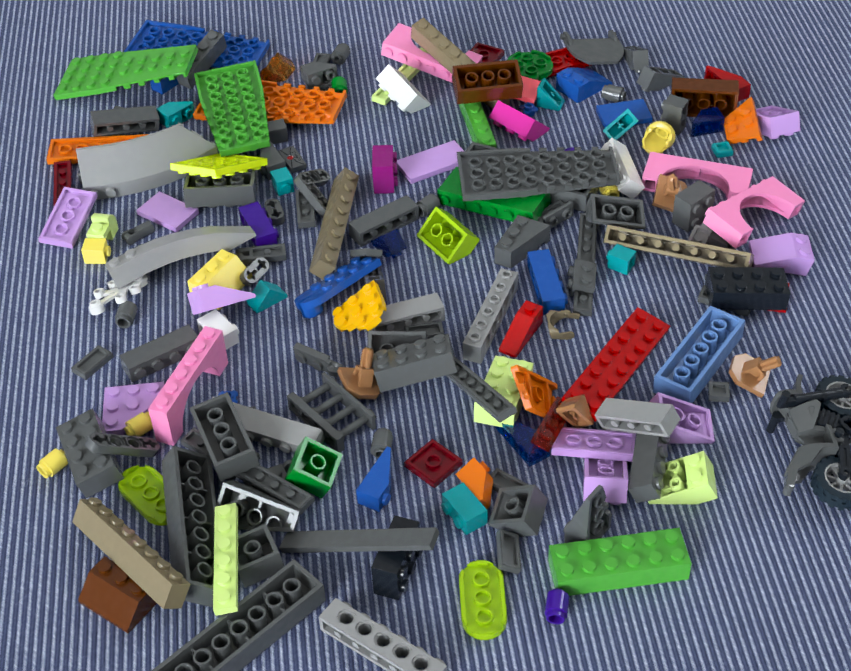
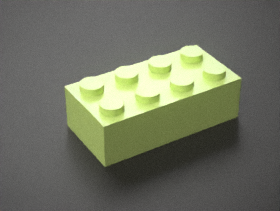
M495 356L484 381L516 407L517 413L499 423L479 404L474 402V422L513 430L523 402L511 372V367L519 365L533 372L534 363L504 356Z

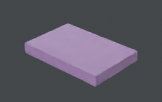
M160 191L136 210L137 215L174 232H178L199 214L198 208H186L184 202Z

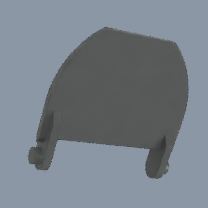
M613 30L608 31V38L571 39L567 31L560 34V39L563 40L571 55L586 64H618L623 58V45Z

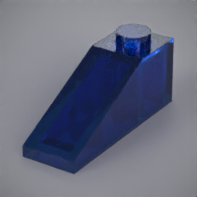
M517 421L514 422V425L502 423V427L495 426L498 432L529 467L550 457L551 443L538 430Z

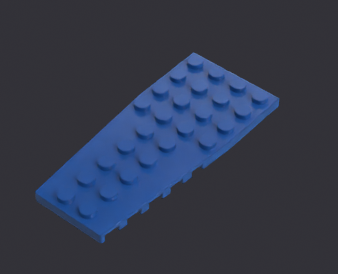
M146 20L124 52L187 45L197 46L208 32H205V28ZM225 32L224 38L227 48L211 67L221 68L253 60L256 61L258 67L270 47V40L267 39L266 42H261L257 37L245 39V35L233 37L231 33Z

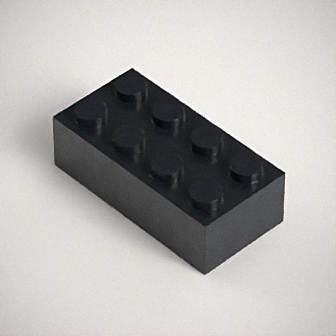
M708 267L705 287L709 306L720 310H786L791 293L784 268Z

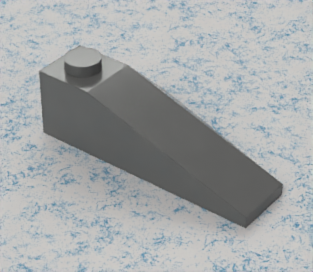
M235 480L223 482L216 503L217 506L231 503L237 504L238 530H252L266 524L269 531L294 532L301 512L253 487Z
M598 485L585 499L571 521L567 522L563 530L565 532V543L602 538L610 529L612 513L608 510L609 504L605 502L606 495L603 486Z

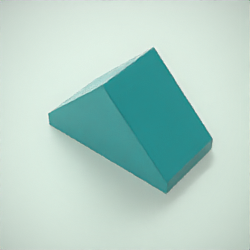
M543 78L537 87V107L555 111L561 110L565 100Z
M626 109L602 131L609 139L614 138L618 140L639 120L629 109Z
M259 280L252 291L256 297L248 299L247 304L256 313H259L288 298V295L278 285Z

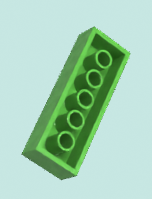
M680 527L549 545L548 555L555 589H562L569 596L687 580L690 576L692 564Z

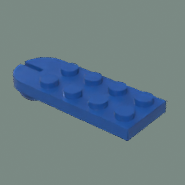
M355 257L350 260L351 263L337 268V272L326 275L323 281L312 284L309 290L294 300L303 318L310 319L321 314L324 302L381 266L380 259Z

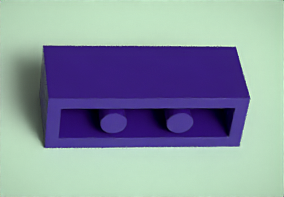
M258 201L238 207L241 223L243 226H250L256 234L251 239L254 246L278 244V230L273 228L271 218H267L265 208L261 207Z

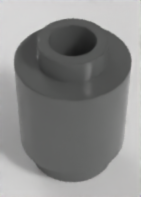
M346 43L338 44L331 54L332 61L338 65L343 64L350 55V47Z
M608 84L603 86L601 97L616 103L622 102L626 98V91L623 87Z
M430 193L418 201L416 204L419 206V216L427 217L435 207L440 208L439 197Z
M126 301L119 304L115 315L117 326L128 328L133 324L138 310L135 303Z
M379 428L373 434L370 452L376 458L381 456L387 446L392 449L393 435L389 429Z

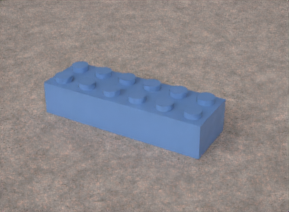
M710 306L655 375L653 393L657 394L659 392L693 403L743 337L745 320Z

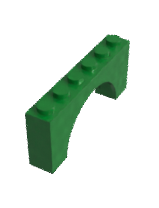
M455 167L437 190L440 204L511 222L514 221L517 215L538 221L544 209L551 203L550 193L508 199L463 201L458 167Z

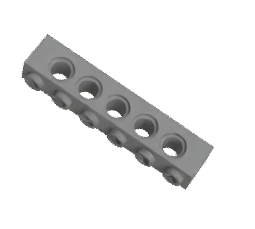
M500 269L463 341V360L482 363L518 290V272Z
M335 598L319 616L320 630L386 671H447V665L443 660L427 654L420 646L412 645L402 635L394 634L384 624L376 623L366 613L358 612L345 601L342 602Z

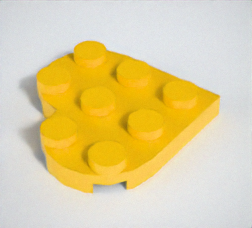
M372 280L370 283L365 284L356 294L350 296L341 306L333 310L334 325L341 332L344 330L350 332L356 328L359 331L363 329L370 331L382 321L380 317L383 311L387 310L379 285Z

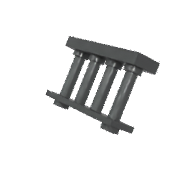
M323 372L321 373L323 385L304 397H299L294 392L287 395L288 408L305 424L322 429L325 437L324 441L335 451L342 452L345 450L344 437L364 424L372 430L376 429V416L371 409H367L339 385L334 377H330L327 373ZM326 391L333 395L332 398L316 408H311L308 405L309 402ZM338 402L345 406L344 409L329 419H323L320 414ZM351 413L358 417L357 420L342 430H336L332 427Z

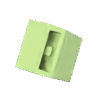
M701 451L666 462V472L663 475L664 488L661 490L660 499L650 500L648 503L701 504L717 499L714 467L706 453Z

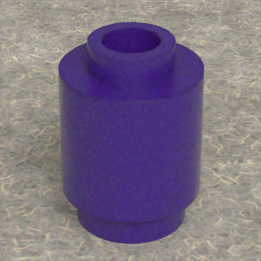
M556 588L547 593L545 616L547 621L552 624H562L567 618L569 595L564 590Z

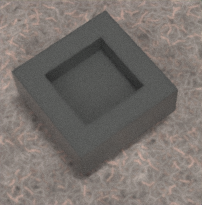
M709 381V401L729 402V382Z

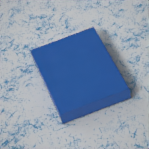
M643 99L596 105L597 114L604 128L626 109H629L639 120L635 125L651 123L653 120Z

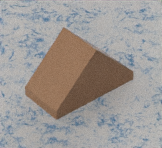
M584 394L565 399L556 408V412L575 428L594 424Z

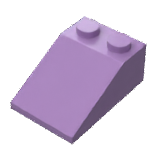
M772 105L756 109L763 136H767L769 139H778L780 135L791 136L794 135V132L800 131L799 111Z
M786 233L750 240L748 243L750 253L754 255L753 267L784 268L785 273L807 276L815 260L808 235Z
M208 283L192 288L193 292L187 293L193 315L256 297L255 293L217 285L209 287Z
M659 392L649 401L673 404L681 419L670 435V442L668 444H713L715 442L710 409Z
M584 458L583 501L598 485H601L606 495L605 502H609L612 505L626 503L628 490L627 461Z

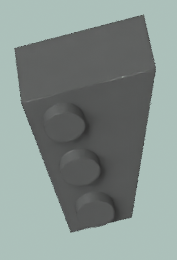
M517 215L494 247V263L508 268L517 265L527 258V252L537 251L541 244H547L550 241V225Z

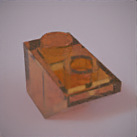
M278 52L271 58L268 65L261 70L259 75L261 80L281 82L286 81L296 68L292 60Z

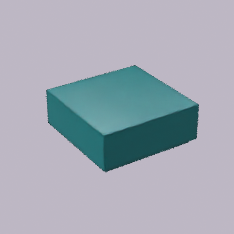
M728 141L711 145V149L717 158L733 156L734 150Z

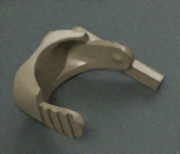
M568 309L561 311L549 310L546 316L551 339L568 340L574 338V332L559 333V330L554 328V325L563 318L579 319L580 314L571 313Z

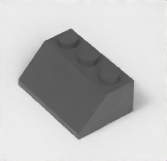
M591 193L586 205V221L595 224L645 230L643 200Z
M368 331V348L373 349L374 353L379 350L392 349L401 344H411L419 339L426 340L427 331Z

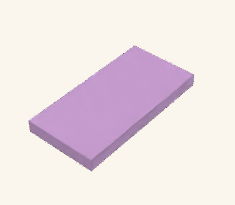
M453 140L397 160L398 169L412 184L458 167L457 152L464 150Z
M64 187L38 238L39 242L73 249L98 197L97 192Z
M554 426L551 455L632 462L636 433Z

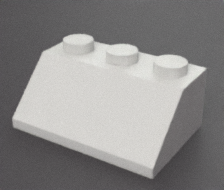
M388 64L376 77L379 82L378 86L382 90L389 92L388 96L394 102L397 101L399 103L397 106L403 112L408 111L412 114L431 105L416 87L391 65Z

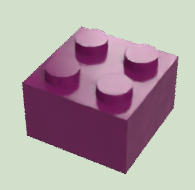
M373 145L374 194L395 193V186H398V177L395 176L398 175L397 152H393V145Z

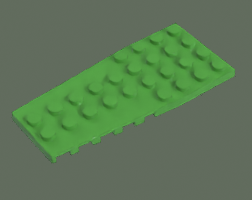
M196 45L128 52L117 51L115 53L90 55L83 58L76 57L71 60L53 96L55 100L113 92L117 91L119 86L128 89L132 87L131 84L138 83L139 86H144L150 80H153L154 83H159L161 79L166 77L169 78V81L175 80L181 74L185 78L190 72L198 53V48Z
M255 60L194 73L200 103L221 157L271 146L264 90Z

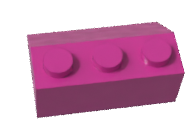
M499 100L489 118L494 120L493 124L500 128L505 126V130L513 135L515 132L518 133L517 137L524 141L527 139L535 141L550 129Z

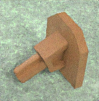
M671 173L669 176L660 174L652 206L673 212L675 195L686 189L687 185L685 182L678 180L674 173Z
M371 348L362 349L360 365H356L355 368L339 367L337 370L344 389L357 399H376L381 394L374 375V368L371 367L374 350Z
M746 353L739 354L732 358L728 373L736 385L762 398L765 394L770 370L780 367L782 362L779 356L762 360L760 357L754 358Z

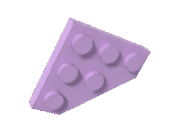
M164 382L105 387L102 422L106 433L124 435L126 433L124 427H126L125 422L141 412L145 413L148 411V408L163 388Z

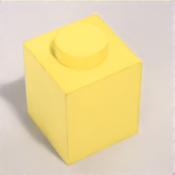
M85 238L81 249L85 264H105L108 256L111 255V247L108 246L106 238Z

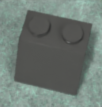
M535 484L499 488L489 525L496 529L518 534L519 537L538 535L548 498Z

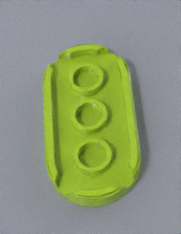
M136 465L126 469L122 473L124 479L119 481L118 484L122 497L151 524L158 526L167 525L163 476L155 468L145 465V467Z
M472 561L459 574L462 626L465 632L475 639H494L503 633L507 625L503 573L490 561Z

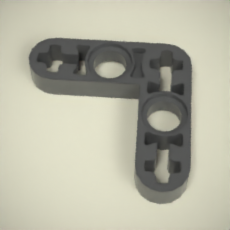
M324 169L301 172L294 179L295 185L318 214L324 216L328 200L317 187L324 186L330 180V175Z

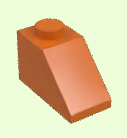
M472 458L455 475L488 509L491 503L493 478L488 473L491 469L484 461L479 463L475 458Z

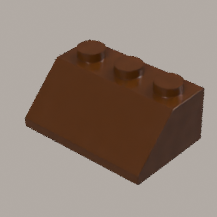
M105 556L89 571L78 598L79 603L126 633H129L157 604L117 564Z

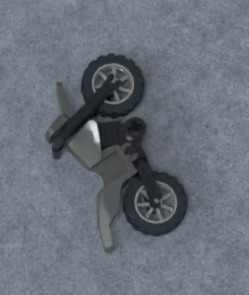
M798 374L792 389L780 390L772 399L770 404L772 416L766 428L768 433H774L777 424L785 422L795 442L802 444L801 447H798L784 473L782 493L785 496H790L795 484L802 483L809 472L813 471L810 485L814 489L813 493L820 497L819 500L823 503H828V506L831 508L837 507L838 510L844 511V509H848L850 511L851 378L848 377L847 379L842 375L838 377L830 375L829 378L824 377L822 381H819L814 392L803 393L801 388L803 375Z

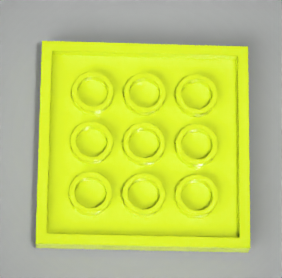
M220 153L170 163L171 170L178 171V174H200V177L212 176V179L222 178V175L232 176L235 175V172L246 173L248 169L259 170L261 166L268 165L267 158L238 154L221 157Z

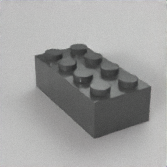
M248 171L246 173L235 172V175H222V178L212 179V176L200 177V174H187L183 187L185 207L194 209L200 207L215 208L217 206L233 207L235 205L244 206L256 202V171Z
M438 334L430 339H419L411 344H401L395 348L382 349L373 354L374 375L380 393L457 373L455 354L449 334Z
M228 392L189 408L220 481L260 465L254 447Z
M93 408L56 427L76 486L86 498L124 479L115 455L94 453L85 445L91 433H106L103 422Z

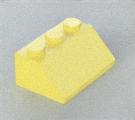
M221 249L187 281L189 291L193 292L192 288L207 283L209 287L217 285L241 290L245 285L240 280V274L247 267L235 254ZM252 273L247 276L248 279L253 276Z

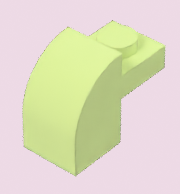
M94 213L91 216L92 224L86 234L87 238L113 240L119 229L116 217L112 214Z

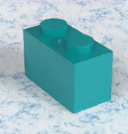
M464 483L442 493L441 508L446 515L449 514L455 526L466 535L488 524V510Z

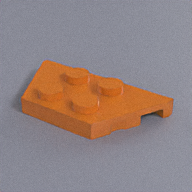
M752 97L748 98L723 119L726 139L729 144L747 143L749 139L763 140L755 102Z
M519 365L512 366L511 372L525 410L545 419L553 417L556 398L552 396L553 390L557 389V383Z

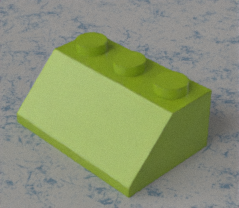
M438 207L434 208L416 235L447 264H452L471 254L480 240L448 211Z

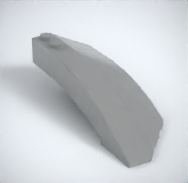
M179 122L174 126L142 137L111 144L76 148L83 190L97 192L98 197L96 200L135 194L172 183L186 177L189 173L178 174V171L171 170L170 163L218 153L216 143L205 140L202 135L193 130L186 129Z
M207 226L184 230L155 238L129 249L122 255L110 259L109 262L105 263V266L118 289L145 274L169 263L204 253L220 251L221 249L228 252L254 238L256 234L250 226Z

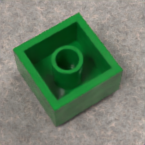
M305 436L295 451L285 480L322 499L333 484L343 454Z

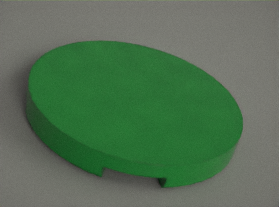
M531 50V52L523 53L518 51L507 59L518 60L521 76L540 81L550 76L553 72L551 57L541 51Z

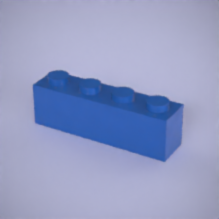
M549 249L527 252V267L539 305L543 306V315H546L549 310H565L568 298L567 294L563 293L562 280L559 281V270L555 268L554 256H551Z

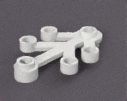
M145 274L118 289L114 280H111L107 283L110 290L104 291V288L94 290L93 294L96 299L89 303L91 315L103 313L105 311L104 305L114 298L117 304L126 302L128 290L131 295L140 293L141 288L148 284L147 275Z

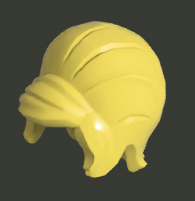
M664 121L651 123L646 128L644 138L642 139V148L648 154L650 152L663 153L664 150L673 145L676 138L675 130Z

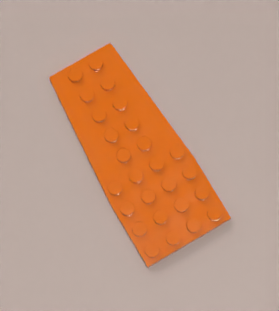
M261 80L264 90L267 122L284 119L285 123L334 124L347 98L346 90H343V93L335 92L333 88L321 91L320 87L314 86L313 89H306L305 85H299L298 88H295L290 83L278 86L277 82ZM199 103L193 113V117L196 120L205 121L207 119L201 103Z

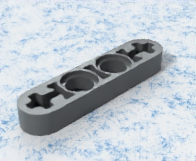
M91 433L85 443L90 451L99 454L154 457L160 449L159 443L153 438L106 433Z

